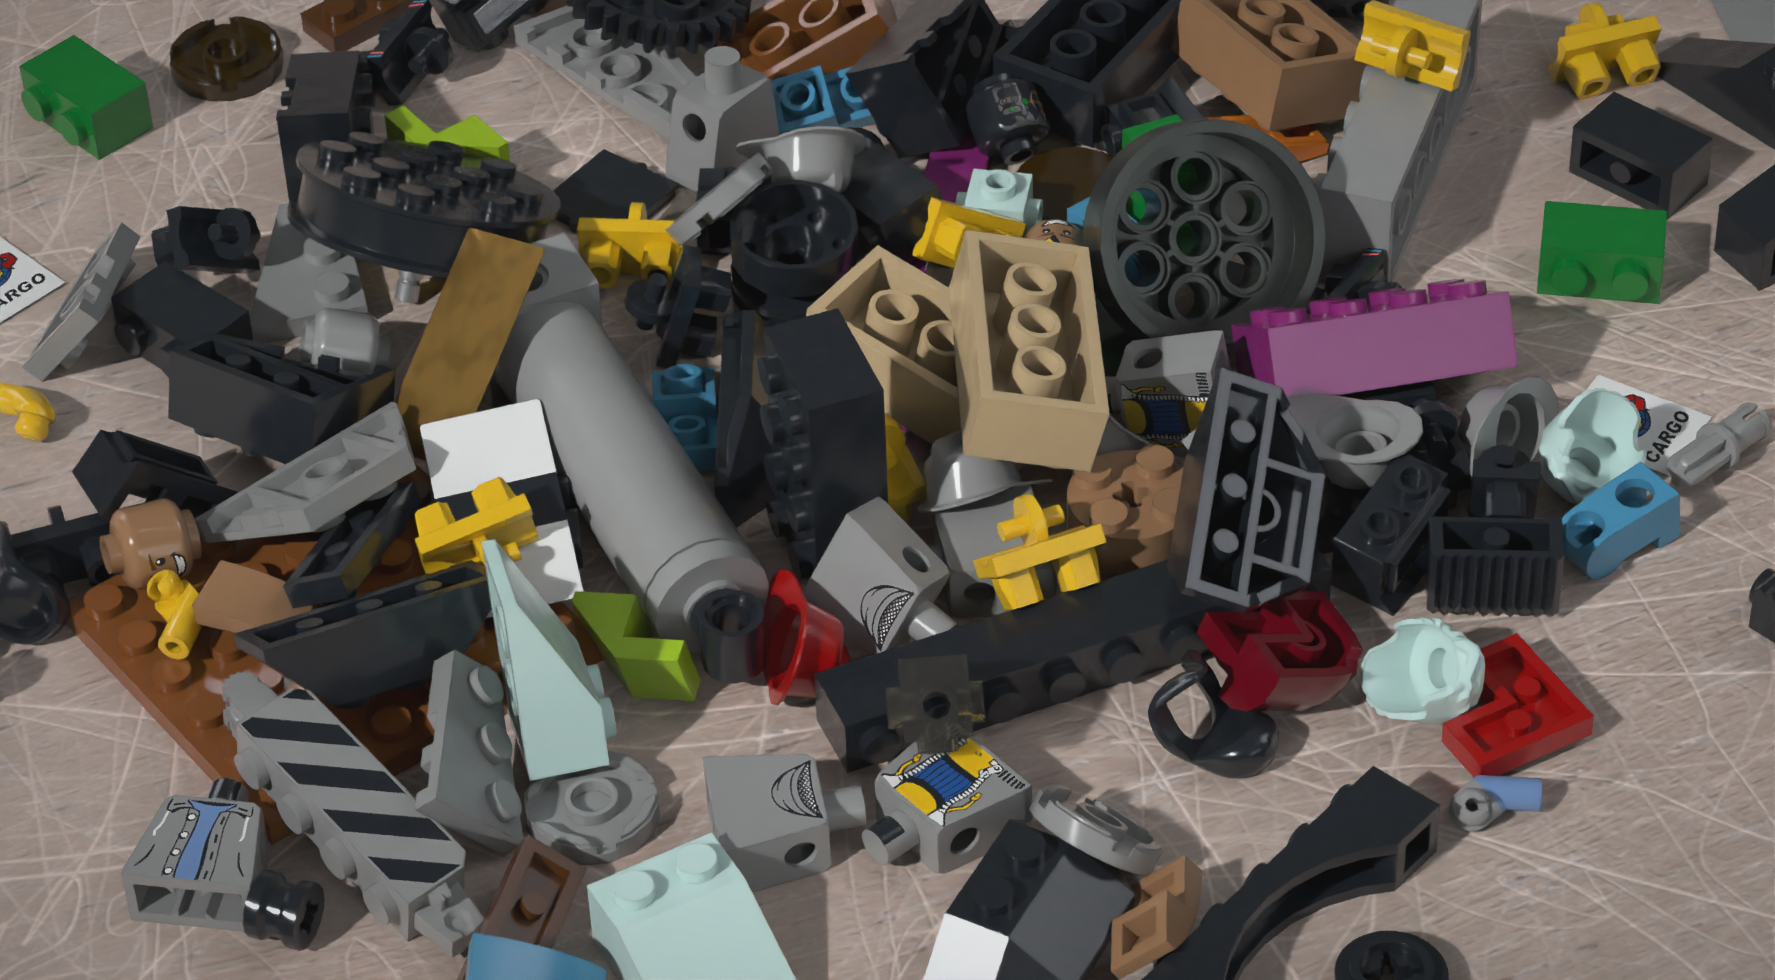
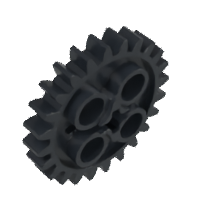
M567 0L566 5L573 7V18L585 19L584 29L595 30L602 28V40L620 37L622 38L623 48L639 43L643 44L645 53L650 54L655 46L663 47L669 55H674L676 47H683L691 54H697L699 44L711 49L718 46V40L732 43L734 33L743 34L745 22L749 21L752 0Z

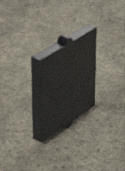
M603 149L553 190L561 202L560 213L555 219L570 226L571 232L577 233L579 218L628 219L631 203L644 202L648 220L679 194V184L648 170L645 163L635 164Z

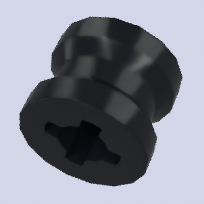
M271 870L262 871L251 885L243 911L245 934L258 940H267L271 936L281 939L287 948L298 951L305 950L316 936L321 923L325 900L322 886L319 883L308 880L292 884L287 882L282 873Z

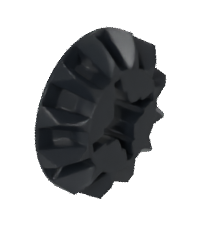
M1377 931L1354 939L1340 952L1334 969L1335 980H1381L1383 966H1388L1389 973L1394 974L1395 980H1449L1448 967L1440 952L1426 940L1400 931Z

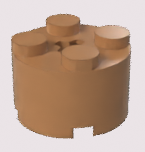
M1148 445L1140 450H1122L1106 453L1095 457L1091 472L1073 470V476L1067 488V530L1081 525L1089 527L1101 524L1107 543L1094 546L1098 558L1101 581L1169 559L1183 467L1175 462L1172 451L1164 446Z

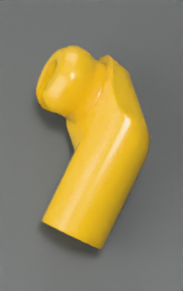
M0 382V413L19 417L14 428L21 437L37 442L45 440L49 434V426L55 423L57 416L56 410L49 400L36 389Z
M170 569L162 570L149 580L146 589L149 598L155 601V609L167 622L158 641V647L166 656L181 660L188 656L203 626L196 623L192 604L199 593L189 581L185 579L180 580L175 571Z

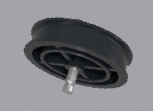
M352 132L349 133V137L313 141L299 149L296 163L303 173L300 193L290 200L286 214L290 223L298 231L328 248L357 259L399 270L401 278L397 280L394 298L405 303H417L421 289L420 280L423 279V275L441 278L448 277L468 229L474 228L530 244L545 239L548 222L553 221L559 215L561 202L559 197L550 188L536 179L517 171V166L512 162L498 158H480L466 154L463 147L445 141H431L429 145L383 139L369 133Z

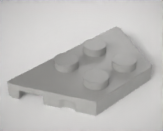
M395 402L388 403L196 517L195 522L202 541L214 543L326 531L340 524L346 518L345 512L359 503L376 500L393 492L398 486L397 480L417 469L406 425Z

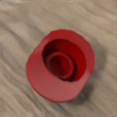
M781 569L769 582L767 602L764 606L768 658L763 673L769 687L770 702L774 705H779L786 696L815 698L814 673L850 662L849 652L844 645L845 631L842 620L836 615L807 601L793 571Z

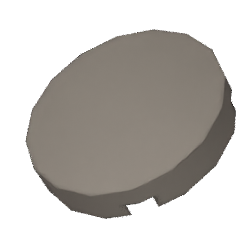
M759 152L756 153L676 219L666 229L667 233L678 246L687 245L701 234L700 231L712 224L719 217L721 218L763 182L762 180L772 173L771 170L773 168Z
M608 751L610 765L531 781L524 794L526 826L530 836L579 865L610 863L637 851L652 837L660 820L658 790L654 785L653 776L647 767L626 754Z
M1051 783L1040 787L1029 810L1033 817L1046 829L1088 855L1114 867L1134 874L1149 875L1152 873L1163 853V849L1160 843L1152 842L1154 838L1149 835V831L1145 827L1097 799L1093 801L1086 797L1084 803L1080 802L1079 804L1068 801L1067 799L1072 792L1069 791V787Z

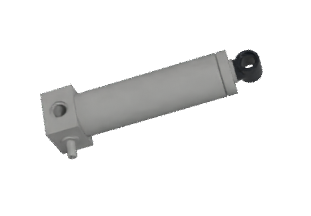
M564 232L530 243L543 247L545 252L483 398L490 409L534 399L540 400L557 476L564 474L568 477L571 500L577 505L578 511L630 593L637 595L643 612L659 639L684 640L689 653L701 652V662L704 671L715 680L736 684L755 678L766 667L768 658L764 606L767 602L769 582L763 567L603 329L599 283Z

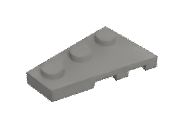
M288 203L279 205L250 315L253 340L257 342L269 343L301 337L304 321H314L318 312L323 308L368 313L355 258L328 248L298 231L287 218Z
M121 222L97 247L22 366L23 369L42 382L58 364L66 369L73 365L89 342L85 336L106 314L112 304L110 298L113 292L123 284L133 270L136 263L130 257L141 237Z
M454 649L435 660L433 665L427 718L435 732L433 743L422 750L420 767L429 774L428 787L417 792L415 811L505 855L521 843L523 833L520 820L522 804L515 789L511 763L513 747L506 731L502 706L504 690L498 674L490 667L482 665Z

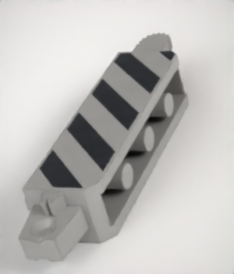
M237 671L234 675L230 674V678L225 679V684L222 685L223 701H226V709H223L224 725H227V731L231 730L232 736L237 740V754L234 756V761L244 781L255 790L262 788L276 802L278 812L285 824L296 834L304 832L318 846L325 865L334 876L341 880L347 877L363 895L368 910L382 925L391 923L408 942L421 933L452 958L462 953L469 946L472 934L479 932L484 921L483 916L464 891L466 850L437 821L415 811L416 799L310 690L289 689L280 696H277L264 681L259 682V676L255 677L253 672L249 674L246 671L243 673Z

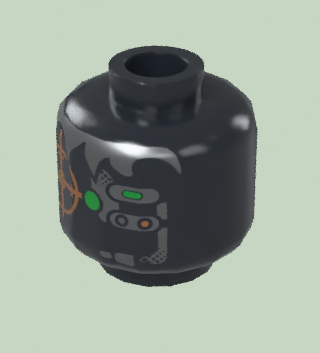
M1011 73L993 75L979 82L973 88V96L968 100L964 112L980 153L989 156L993 160L1003 159L1007 165L1023 163L1037 154V146L1045 140L1050 125L1033 83L1022 78H1016Z

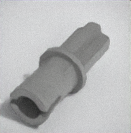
M1747 402L1740 405L1732 414L1719 423L1711 422L1703 425L1697 431L1695 440L1667 460L1666 469L1672 475L1671 482L1678 488H1682L1684 485L1694 487L1715 471H1725L1734 467L1739 461L1742 452L1756 442L1765 439L1770 434L1771 423L1767 413L1762 409L1758 414L1746 421L1745 418L1755 412L1758 407L1755 403Z

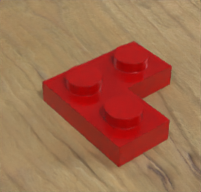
M1516 633L1480 649L1485 661L1484 683L1480 698L1485 705L1444 722L1441 742L1473 778L1477 775L1500 776L1592 735L1594 715Z

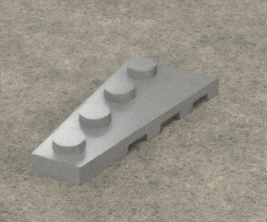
M570 6L561 7L514 25L515 43L669 140L673 98L679 89L697 77L676 54L669 55L663 47L655 46L650 54L645 53L643 44L639 43L623 48L622 38L620 37L602 40V28L595 30L584 29L585 19L573 18V7Z

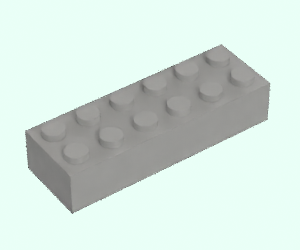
M1395 0L1393 7L1471 31L1460 84L1457 89L1451 92L1405 76L1401 79L1388 76L1384 69L1369 65L1365 67L1360 84L1359 102L1350 101L1344 120L1343 138L1334 137L1328 155L1327 174L1318 173L1314 182L1323 209L1326 233L1325 256L1318 282L1326 283V276L1335 265H1354L1367 248L1384 250L1386 256L1383 264L1384 275L1388 283L1393 281L1476 82L1482 0Z

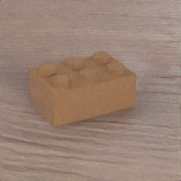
M1310 0L1180 1L1171 50L1189 64L1195 73L1207 79L1224 94L1226 99L1237 104L1265 130L1286 132L1292 127L1315 123L1333 124L1338 119H1344L1350 101L1359 102L1361 79L1364 69L1368 65L1354 60L1360 40Z

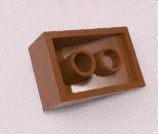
M772 0L750 13L749 21L745 22L743 34L734 33L732 43L718 40V46H728L736 49L740 53V64L767 75L770 80L820 65L824 75L852 67L898 20L891 0Z

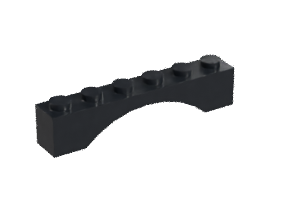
M1372 766L1353 785L1345 784L1332 798L1329 807L1312 823L1301 824L1291 835L1286 847L1268 863L1262 862L1255 866L1247 876L1243 886L1224 904L1216 903L1204 915L1199 927L1175 950L1160 957L1155 967L1141 980H1238L1244 968L1263 946L1291 924L1327 906L1360 896L1397 890L1436 852L1440 804L1377 767Z

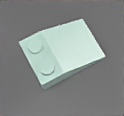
M495 539L482 541L507 710L529 780L533 781L610 765L606 738L616 737L617 727L610 697H605L598 665L586 666L578 641Z
M712 832L587 885L593 942L619 980H796L745 877Z

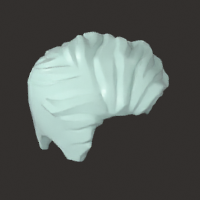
M1604 388L1587 389L1577 396L1571 404L1564 408L1544 428L1539 446L1540 473L1546 483L1561 497L1571 503L1580 504L1585 497L1640 461L1643 464L1645 463L1647 452L1644 449L1640 451L1637 441L1641 417L1634 403L1616 391H1607Z
M1421 617L1395 623L1394 629L1397 630L1396 633L1384 643L1369 649L1361 663V686L1366 694V701L1370 707L1375 708L1377 714L1390 719L1440 725L1462 715L1470 707L1477 705L1483 690L1485 661L1479 646L1467 639L1462 632L1455 631L1451 624L1444 623L1441 618Z

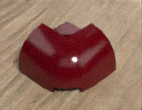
M1300 591L1264 605L1260 612H1206L1197 631V634L1215 657L1218 665L1227 674L1218 697L1231 709L1247 712L1302 711L1334 700L1357 675L1358 659L1363 651L1356 634L1323 591Z

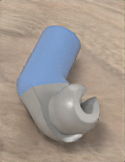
M1477 775L1457 791L1450 800V818L1456 826L1463 830L1477 831L1488 826L1506 810L1540 812L1542 778Z

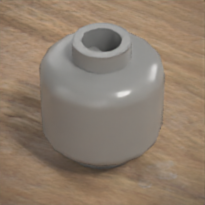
M323 308L318 312L314 321H304L298 361L318 365V357L321 354L340 358L341 370L369 375L373 373L377 365L388 367L391 339L380 336L379 323L372 314Z

